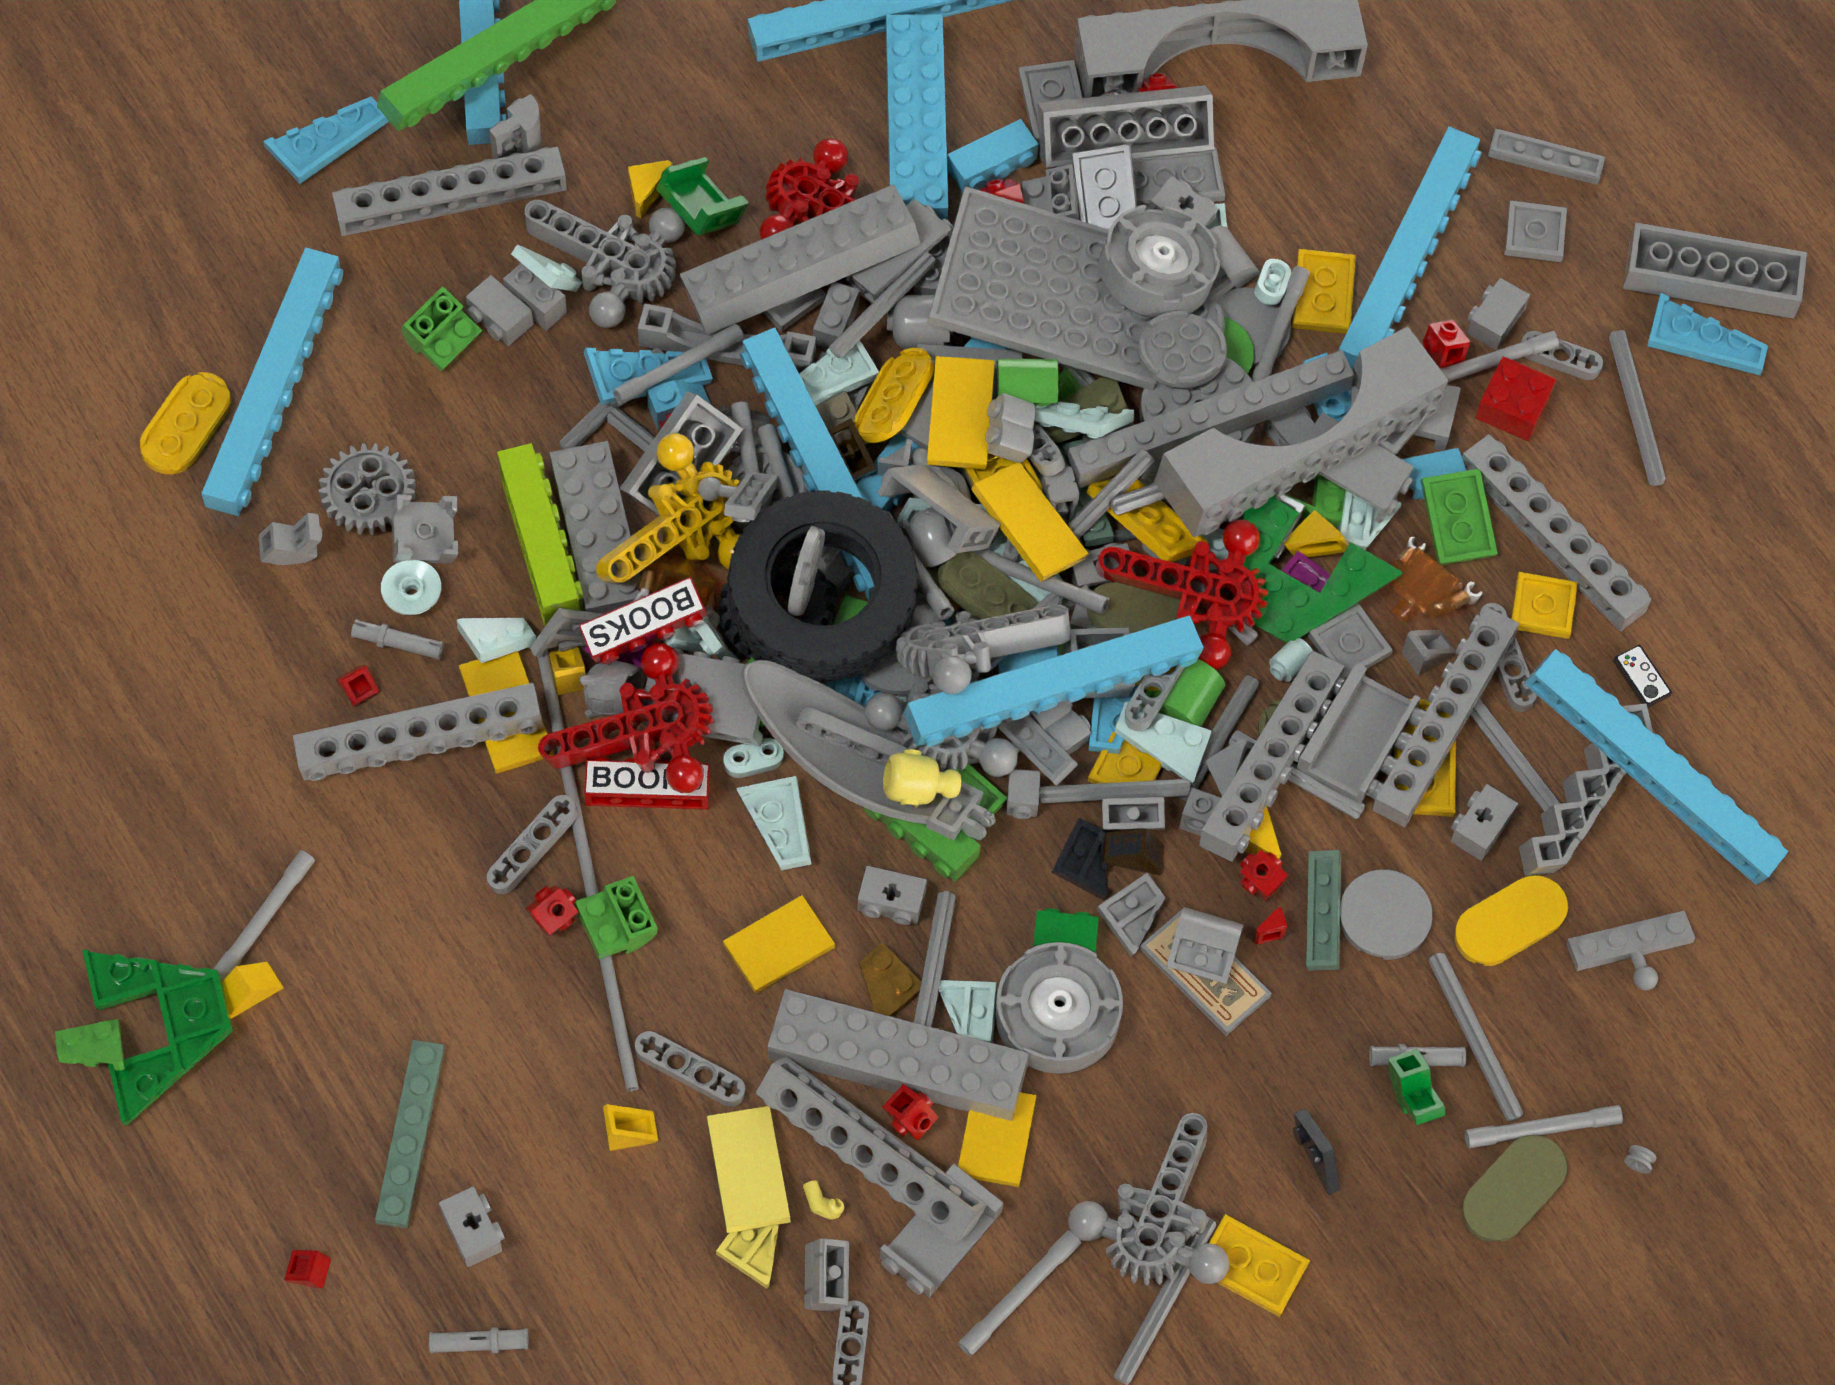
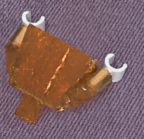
M1415 537L1409 538L1407 547L1393 561V567L1402 571L1403 574L1400 578L1391 581L1393 584L1392 589L1402 598L1391 612L1403 622L1410 617L1415 609L1426 618L1429 616L1438 617L1456 611L1466 604H1475L1482 595V591L1478 594L1470 592L1475 585L1474 582H1469L1464 590H1461L1463 588L1462 583L1424 552L1426 543H1423L1420 547L1414 546Z
M665 553L641 571L638 585L640 593L634 601L691 576L709 616H706L715 628L720 623V616L713 611L716 608V582L695 560Z

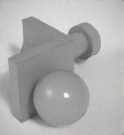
M906 439L905 446L886 458L879 457L878 475L883 476L890 468L910 466V462H912V465L923 464L927 467L928 449L918 448L912 453V440ZM890 495V496H885V497L892 498V497H895L896 495Z

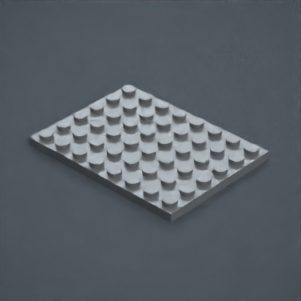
M965 186L927 324L1044 359H1057L1058 363L1141 388L1153 390L1156 384V380L1144 370L1138 357L1140 336L1147 327L1148 322L1154 317L1139 315L1124 306L1110 294L1101 278L1099 257L1109 229Z

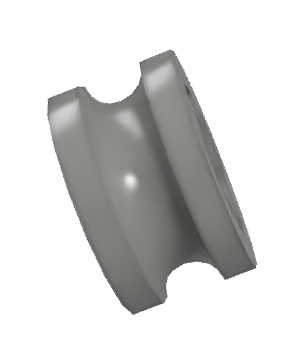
M1630 1146V1155L1626 1156L1625 1164L1637 1172L1650 1173L1652 1170L1651 1164L1655 1163L1656 1155L1642 1146Z

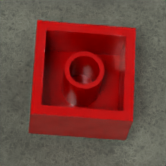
M1502 356L1480 401L1475 419L1529 442L1550 399L1556 378Z

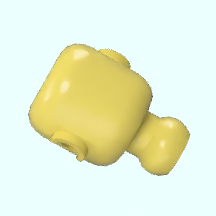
M904 750V753H895L887 760L883 776V791L888 799L900 802V805L909 804L917 808L919 805L930 803L935 798L936 793L941 794L945 798H955L959 795L961 774L953 769L944 772L939 771V766L935 759L923 756L922 751Z

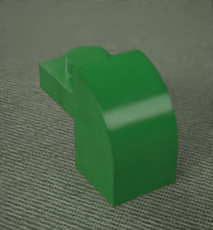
M1418 1049L1388 1058L1392 1087L1404 1115L1409 1113L1416 1125L1445 1116V1106L1431 1085L1430 1068Z

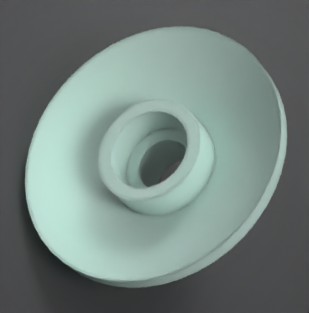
M401 561L389 568L383 576L381 582L382 597L387 606L397 613L403 615L421 614L433 607L438 601L441 594V580L437 571L423 561ZM411 589L417 590V593L415 594H407V592Z

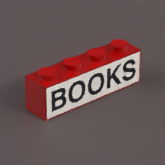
M690 576L579 625V628L592 659L597 664L600 662L602 664H609L619 659V654L628 650L630 652L642 650L647 646V642L656 638L659 640L667 639L675 634L676 629L683 626L687 628L697 626L704 621V617L709 615L697 586Z
M605 757L586 760L585 804L586 806L708 810L710 766L701 762L704 768V780L697 790L691 793H679L674 791L666 781V767L670 760L659 759L655 761V768L649 773L643 772L634 761V758H629L625 761H612Z

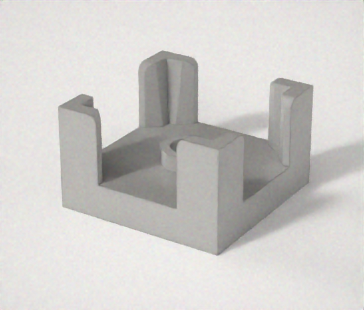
M397 495L392 503L393 562L419 560L425 563L453 564L458 556V541H454L453 517L457 512V496H442L438 503L410 502L412 499L411 495Z

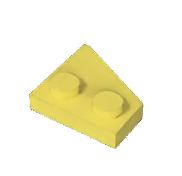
M779 1224L730 1232L716 1250V1255L767 1289L771 1280Z

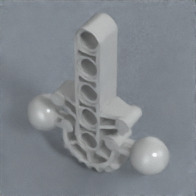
M543 200L530 201L525 207L526 229L529 234L587 263L582 268V283L585 290L592 291L597 285H611L610 292L598 293L591 300L589 306V315L598 327L608 329L616 327L622 322L626 312L623 303L626 298L638 300V303L641 305L643 299L653 302L654 295L663 297L664 289L670 290L672 286L671 281H674L676 277V260L674 259L672 248H662V246L676 242L682 237L685 229V221L673 208H660L651 215L649 221L650 235L648 236L647 234L639 235L632 227V219L629 215H621L618 218V222L606 232ZM629 241H634L635 246L630 244Z
M919 604L914 609L910 627L906 629V632L901 633L900 638L897 640L896 652L900 668H903L905 673H912L915 677L923 676L925 679L932 677L935 686L940 691L956 695L964 691L970 684L971 669L969 664L975 665L978 672H987L991 669L990 658L1054 646L1069 641L1071 639L1068 608L1063 605H1050L981 620H974L971 618L970 612L962 611L956 614L957 623L945 627L943 620L936 616L930 605Z
M969 664L971 669L970 683L977 681L980 672L976 671L975 665ZM918 679L913 683L907 700L912 702L941 693L942 691L935 685L927 684L926 681ZM882 692L875 694L866 704L865 717L870 726L881 731H888L896 726L909 731L903 737L902 746L922 751L923 756L932 757L937 762L941 772L944 769L956 770V768L962 771L968 764L967 755L979 759L983 770L992 776L1001 777L1007 775L1017 765V750L1006 739L995 738L986 743L976 739L978 734L987 733L990 728L984 729L982 726L973 729L970 734L964 737L956 738L953 735L944 738V741L938 745L927 747L924 744L917 747L905 719V710H903V705L899 698L893 694Z
M1189 1113L1180 1120L1151 1191L1135 1188L1126 1183L1119 1186L1118 1205L1119 1212L1122 1215L1118 1217V1221L1108 1218L1104 1208L1095 1201L1078 1203L1069 1213V1229L1081 1241L1091 1242L1101 1236L1115 1241L1114 1244L1106 1248V1255L1108 1258H1112L1111 1266L1113 1269L1121 1267L1120 1275L1122 1278L1131 1273L1133 1284L1138 1281L1139 1277L1143 1278L1146 1286L1149 1285L1152 1278H1155L1156 1282L1160 1285L1163 1275L1172 1280L1174 1278L1173 1267L1176 1263L1188 1266L1193 1277L1202 1284H1215L1221 1281L1229 1271L1230 1262L1228 1255L1218 1245L1205 1243L1196 1249L1185 1245V1241L1189 1237L1192 1238L1195 1234L1200 1235L1206 1230V1213L1201 1209H1195L1183 1203L1207 1142L1208 1125L1205 1118L1200 1114ZM1193 1129L1199 1131L1200 1134L1191 1136L1186 1132ZM1182 1156L1188 1158L1189 1161L1179 1163L1175 1159ZM1175 1184L1178 1188L1170 1191L1165 1189L1164 1186ZM1157 1211L1165 1212L1167 1216H1165L1164 1218H1156L1152 1214ZM1130 1213H1132V1214H1134L1136 1217H1138V1218L1140 1219L1139 1222H1137V1221L1134 1219V1217H1132V1216L1130 1215ZM1152 1239L1156 1243L1152 1246H1145L1141 1241Z

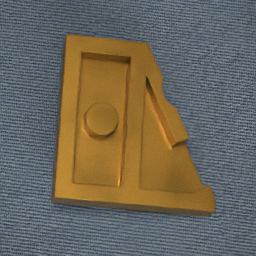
M883 942L859 962L869 1000L875 1013L893 1017L919 995L921 981Z

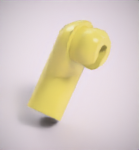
M817 1180L803 1185L810 1209L814 1214L829 1220L841 1216V1213L844 1211L843 1202L838 1198L828 1199L823 1197Z

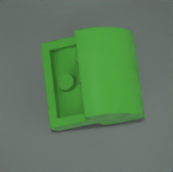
M443 286L401 327L405 340L416 354L421 352L440 372L482 331L462 311L464 306Z
M996 359L997 396L1005 393L1034 403L1036 406H1049L1051 403H1058L1057 359Z
M1197 659V662L1184 668L1158 713L1201 727L1226 684L1214 668ZM1147 690L1145 695L1156 698L1161 694V691Z
M634 876L608 884L604 887L603 892L575 901L574 906L579 911L577 914L598 960L621 951H625L626 954L631 953L651 941L658 931Z

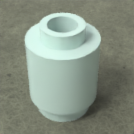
M1300 638L1289 641L1269 660L1271 674L1279 681L1290 682L1297 676L1312 651L1311 647Z

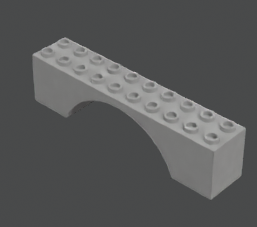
M1227 0L1214 4L1199 3L1195 6H1172L1167 9H1144L1139 12H1116L1111 15H1088L1083 18H1077L1074 54L1083 98L1099 97L1104 93L1118 90L1137 93V88L1142 87L1143 78H1149L1150 74L1155 73L1170 59L1190 49L1212 44H1238L1268 52L1290 65L1300 74L1305 82L1358 77L1362 73L1368 43L1358 0Z
M1407 326L1359 352L1352 370L1354 378L1350 388V410L1338 424L1324 434L1299 444L1261 446L1236 440L1212 428L1164 453L1154 482L1191 535L1196 537L1202 533L1205 535L1210 534L1221 523L1227 520L1232 522L1238 519L1245 510L1251 507L1254 509L1259 508L1270 497L1276 494L1281 496L1287 493L1294 484L1300 481L1303 483L1310 481L1322 469L1330 470L1336 467L1343 458L1349 455L1351 457L1359 455L1367 445L1383 442L1396 429L1400 432L1406 430L1413 424L1416 418L1422 416L1423 419L1432 416L1438 409L1437 406L1440 399L1444 396L1443 392L1448 379Z

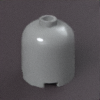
M935 295L903 296L895 304L894 312L888 313L887 331H893L894 341L902 349L917 348V344L952 346V344H946V342H950V335H953V331L927 324Z

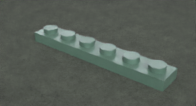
M417 1040L412 1042L375 1217L376 1224L408 1229L445 1051L443 1044Z

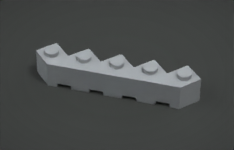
M1647 704L1622 706L1629 713L1638 716L1642 724L1653 733ZM1593 743L1584 749L1588 770L1574 772L1562 782L1567 803L1554 804L1541 814L1545 836L1530 838L1519 847L1525 877L1551 874L1568 863L1573 855L1572 853L1580 841L1583 840L1595 822V818L1616 790V786L1622 777L1626 774L1621 767Z

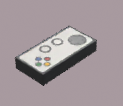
M1640 644L1614 657V664L1641 704H1647V708L1671 696V689Z

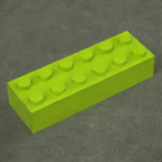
M532 443L498 451L501 482L545 627L558 608L585 611L582 600L584 599L580 582H576L574 562L572 556L568 555L567 539L564 530L560 528L557 506L552 502V490L548 478H545L543 470L545 468L541 453L535 454Z

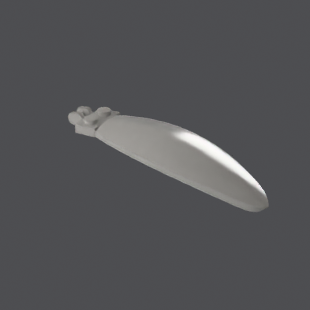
M758 660L745 664L742 667L740 675L744 692L763 724L782 748L804 770L835 793L871 811L900 820L927 824V828L953 841L961 829L967 836L981 841L987 834L986 828H990L995 823V815L979 806L984 792L962 781L957 797L945 798L941 794L936 793L935 798L930 803L919 805L917 808L909 804L900 805V802L888 799L883 791L885 766L801 731L797 728L796 721L801 709L808 707L902 745L904 733L897 728L888 731L875 729L869 725L865 717V707L835 690L780 664Z

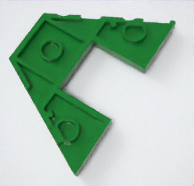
M1270 497L1261 507L1256 509L1251 507L1244 511V520L1253 523L1260 534V544L1254 553L1246 556L1244 567L1249 571L1258 568L1259 573L1255 579H1265L1264 585L1258 588L1268 590L1267 596L1261 598L1267 602L1265 608L1259 609L1262 612L1261 618H1253L1254 626L1285 644L1297 638L1301 639L1313 629L1358 604L1359 601L1367 596H1371L1383 586L1402 576V571L1350 542L1320 593L1270 565V562L1298 518L1299 512Z
M84 949L82 952L94 1005L98 1011L157 993L169 1046L124 1059L125 1070H115L113 1064H108L122 1124L126 1126L232 1033L233 1027L221 977L217 970L209 968L197 969L183 964L171 965L159 963L158 960L139 957L127 958L119 954H101Z

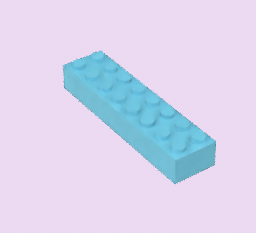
M943 14L886 15L889 186L895 185L906 206L915 199L923 206L929 205L941 220L944 218L948 220Z

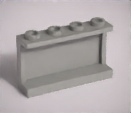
M674 648L679 656V668L673 676L674 684L680 685L685 678L690 680L692 686L698 684L702 689L701 693L704 692L709 697L707 703L713 706V712L710 715L714 718V723L707 725L711 730V734H702V736L761 746L763 734L759 731L761 719L750 704L741 681L740 673L745 664H741L740 660L724 656L722 660L711 659L712 656L707 653L694 652V655L683 654L682 650ZM648 677L645 689L649 692L650 688L656 684L655 680ZM652 699L642 701L644 706L655 704ZM678 713L671 714L666 722L675 721ZM648 721L642 722L645 726L648 727Z
M1356 663L1300 756L1297 769L1323 785L1361 804L1366 795L1372 797L1377 784L1380 782L1376 780L1380 771L1386 773L1391 760L1394 758L1390 755L1394 747L1400 749L1407 735L1404 730L1408 723L1414 725L1421 711L1418 708L1421 697L1414 695L1413 699L1410 700L1366 677L1367 668Z

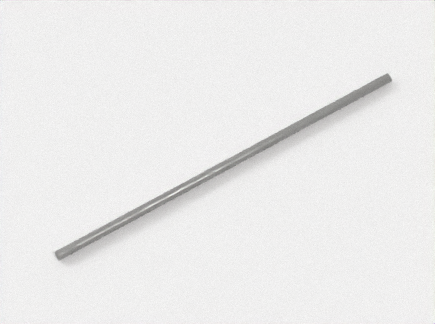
M545 649L543 656L537 658L552 731L556 732L563 730L564 724L549 651ZM556 746V750L558 753L561 749V746ZM568 766L560 768L565 794L574 800L578 809V816L572 824L586 896L589 897L597 894L598 888L573 767ZM610 955L599 960L626 1091L633 1092L638 1090L639 1086L614 965Z

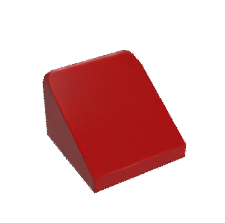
M360 665L336 679L353 706L380 692L366 665Z
M1278 907L1256 929L1253 939L1254 944L1258 945L1284 938L1287 923L1281 907Z
M292 1250L284 1281L313 1288H323L331 1259L317 1250Z

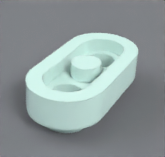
M1269 259L1264 263L1254 289L1255 296L1260 302L1266 305L1280 303L1291 276L1290 267L1278 259Z
M772 738L762 739L761 746L750 744L736 745L725 752L723 759L724 769L734 778H743L772 771L782 764L784 751L782 746ZM765 749H771L774 751L771 755H766L763 753ZM737 756L744 758L742 762H735L733 759Z

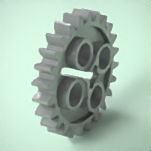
M362 443L361 451H356L353 446H350L351 454L346 455L340 451V461L331 458L330 464L332 469H323L326 478L319 479L320 486L322 487L319 489L322 507L327 509L328 518L335 517L336 526H340L345 522L347 532L354 526L357 527L359 535H361L364 528H368L370 534L373 535L375 527L378 526L383 532H386L385 524L390 523L392 525V503L396 496L411 495V500L416 499L414 489L417 487L416 481L413 479V469H408L409 466L406 459L400 461V453L398 451L390 456L388 446L382 452L378 451L376 443L371 450H367L365 443ZM370 468L378 469L373 473L365 472ZM345 484L353 485L347 489L341 488ZM387 489L395 490L393 493L390 494L382 493ZM362 505L370 506L368 509L365 510L358 509Z

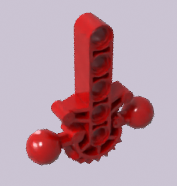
M827 138L817 143L813 150L814 164L804 162L800 157L797 163L789 159L786 165L780 163L777 170H773L766 184L765 197L766 202L769 203V211H776L779 214L770 215L763 220L759 229L761 240L856 200L854 197L859 183L858 176L848 174L845 180L838 178L837 180L830 179L831 174L840 172L848 162L847 148L840 140Z
M1236 520L1225 527L1222 541L1228 551V556L1222 561L1216 558V554L1209 550L1210 547L1206 542L1200 541L1196 543L1192 551L1189 566L1117 547L1104 548L1096 562L1097 573L1106 580L1180 599L1175 620L1190 615L1193 624L1205 621L1209 629L1207 634L1199 637L1204 648L1198 659L1207 663L1215 670L1223 668L1231 657V647L1225 638L1227 628L1235 626L1236 630L1242 633L1244 631V624L1250 628L1253 627L1255 624L1253 618L1260 619L1262 612L1259 609L1265 608L1267 602L1261 598L1267 596L1268 590L1258 588L1264 585L1265 579H1255L1259 569L1254 568L1249 571L1244 567L1246 556L1254 553L1260 544L1259 531L1248 520ZM1107 557L1115 559L1118 567L1115 569L1105 567L1103 559ZM1211 563L1218 567L1216 574L1209 572V565ZM1136 565L1143 566L1147 571V575L1144 577L1136 576L1132 571V567ZM1164 573L1172 574L1176 579V583L1172 585L1165 584L1161 579V575ZM1193 581L1201 582L1205 587V591L1201 593L1193 591L1190 583ZM1221 589L1231 590L1234 594V599L1230 601L1224 600L1220 596L1219 591ZM1198 605L1209 607L1206 612L1207 614L1195 612Z
M654 643L646 648L641 658V668L644 674L650 679L655 680L656 684L650 688L649 692L646 689H636L630 683H624L619 689L623 713L549 733L543 736L538 744L540 755L551 767L556 769L632 749L636 764L643 772L649 773L655 768V761L661 758L660 755L667 752L672 756V760L666 767V781L668 785L679 793H691L702 784L704 768L698 759L690 756L689 747L693 746L696 742L704 745L705 741L701 737L702 734H711V730L707 725L714 723V718L710 715L713 712V706L707 703L709 697L706 693H701L702 689L698 684L692 686L690 680L686 678L680 685L674 684L673 676L679 668V656L670 645ZM652 699L655 704L644 706L642 701ZM678 713L675 721L666 722L671 714ZM642 722H649L646 729L637 731L638 726ZM620 730L616 738L608 739L612 731ZM590 738L587 746L579 747L583 739ZM660 741L661 746L655 749V742ZM561 746L560 751L556 755L550 756V752L554 747Z

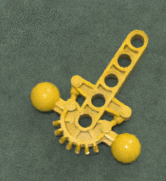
M671 433L663 437L657 445L656 455L658 461L664 468L677 471L680 479L676 481L675 485L670 483L653 485L649 488L648 495L653 499L660 516L598 561L596 573L600 580L606 583L625 582L677 544L685 552L687 559L705 560L709 556L708 546L712 536H716L720 542L717 553L719 561L729 570L731 554L734 553L733 548L741 535L735 534L730 524L734 521L732 517L724 516L725 503L729 498L719 496L716 500L709 501V506L705 509L703 498L698 492V485L702 479L714 477L720 481L721 485L737 487L740 481L738 479L731 480L733 472L730 470L723 471L722 465L716 464L713 466L711 462H704L700 471L697 472L692 463L694 457L692 442L686 436L679 433ZM676 492H679L680 494L685 496V498L681 499L678 495H676ZM682 513H684L686 516V523L684 526L681 524L680 516ZM659 529H661L664 534V538L661 543L657 538V533ZM637 545L641 550V555L639 559H637L634 554V550ZM614 562L618 567L616 576L611 572V566Z

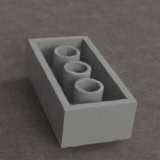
M687 391L624 481L620 490L659 517L660 515L655 503L648 495L649 488L653 485L670 483L675 485L676 481L680 479L677 471L664 468L658 461L656 455L657 445L662 438L671 433H679L686 436L693 444L694 457L692 463L697 472H699L704 462H711L713 466L719 464L743 428L697 394ZM676 492V495H678L681 499L685 498V496H683L679 492Z

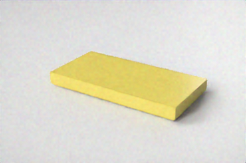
M765 1106L707 1116L727 1233L790 1223V1213L770 1107Z

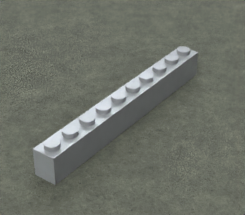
M1340 350L1072 447L1068 451L1067 465L1072 467L1075 482L1079 489L1117 475L1142 449L1150 453L1154 461L1162 459L1163 454L1212 428L1227 435L1349 391L1354 373L1343 351Z

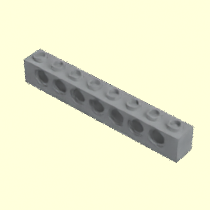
M544 147L533 152L514 153L504 158L485 159L479 163L456 165L450 169L431 170L420 175L401 176L396 180L372 182L366 186L356 188H343L340 191L332 192L341 236L566 191L567 187L558 147ZM509 176L510 178L503 179L502 177ZM397 199V201L389 202V200ZM363 205H369L368 207L361 208Z
M1488 434L1463 453L1462 459L1466 471L1480 469L1485 494L1570 581L1578 582L1577 589L1619 632L1646 613L1651 602L1647 590L1642 585H1637L1629 577L1624 566L1617 564L1608 555L1606 548L1602 544L1596 543L1588 535L1586 528L1570 517L1564 505L1556 502L1547 493L1545 486L1541 482L1535 481L1527 473L1525 466L1520 461H1515L1503 443L1495 440ZM1491 467H1497L1501 471H1494ZM1516 487L1522 492H1515L1511 488ZM1531 508H1538L1542 512H1534ZM1551 528L1559 529L1562 533H1555ZM1571 549H1578L1582 554H1576ZM1592 570H1599L1603 575H1597ZM1617 590L1621 592L1623 596L1615 595L1612 591Z
M1486 607L1482 616H1475L1469 628V631L1472 632L1468 640L1465 638L1461 640L1455 652L1458 655L1454 663L1449 661L1443 671L1441 678L1445 680L1441 687L1435 685L1428 698V702L1431 703L1427 711L1421 709L1414 722V726L1417 728L1413 735L1407 733L1400 746V750L1403 752L1399 759L1393 758L1385 773L1389 775L1385 783L1379 782L1371 797L1375 799L1374 812L1406 827L1514 640L1519 626L1518 622ZM1479 641H1487L1491 646H1482ZM1472 664L1476 666L1478 669L1469 670L1465 667V665ZM1459 688L1463 690L1464 693L1456 694L1451 689ZM1446 712L1450 717L1442 718L1437 713ZM1432 736L1437 741L1428 742L1423 737ZM1418 760L1423 765L1418 767L1413 766L1409 763V761ZM1404 784L1409 789L1406 791L1398 790L1395 787V785Z
M1313 650L1311 651L1201 831L1200 847L1233 862L1238 852L1244 853L1250 841V836L1248 835L1252 829L1258 830L1264 818V813L1262 812L1266 806L1271 807L1278 795L1277 787L1280 783L1285 785L1292 771V768H1290L1293 761L1299 762V758L1306 747L1304 745L1307 738H1312L1319 726V723H1317L1319 718L1325 716L1333 702L1331 701L1333 695L1338 694L1346 679L1342 678L1345 665ZM1258 777L1265 778L1266 780H1260ZM1243 800H1249L1252 803H1246ZM1229 823H1236L1238 826H1232Z
M534 683L296 734L293 735L298 768L303 780L317 781L325 778L327 775L337 773L349 774L356 771V769L368 766L381 767L387 762L396 760L409 761L419 755L428 753L440 754L450 748L472 747L478 742L487 740L500 741L507 736L519 733L531 734L537 729L544 728L535 685ZM507 712H516L512 717H503ZM479 718H484V719H486V720H485L483 723H481V724H474V723H473L475 720H477V719H479ZM448 725H456L452 730H443ZM417 732H426L421 737H413V735ZM388 738H395L390 744L383 743ZM357 745H365L361 750H353ZM335 751L332 756L323 757L326 752Z
M785 1056L772 1063L756 1091V1094L763 1099L767 1106L779 1110L788 1117V1120L794 1126L803 1128L813 1136L817 1143L827 1146L837 1153L841 1161L856 1167L868 1181L880 1185L888 1191L891 1198L898 1202H903L914 1210V1214L918 1218L930 1222L939 1229V1232L945 1238L959 1242L971 1233L987 1203L789 1057ZM791 1090L797 1095V1100L793 1098ZM816 1108L821 1112L822 1119L817 1115ZM841 1127L846 1130L847 1137L842 1134ZM866 1146L872 1150L873 1156L867 1152ZM891 1164L896 1167L898 1175L893 1172ZM916 1183L921 1185L923 1193L917 1189ZM942 1202L948 1206L949 1212L944 1210Z

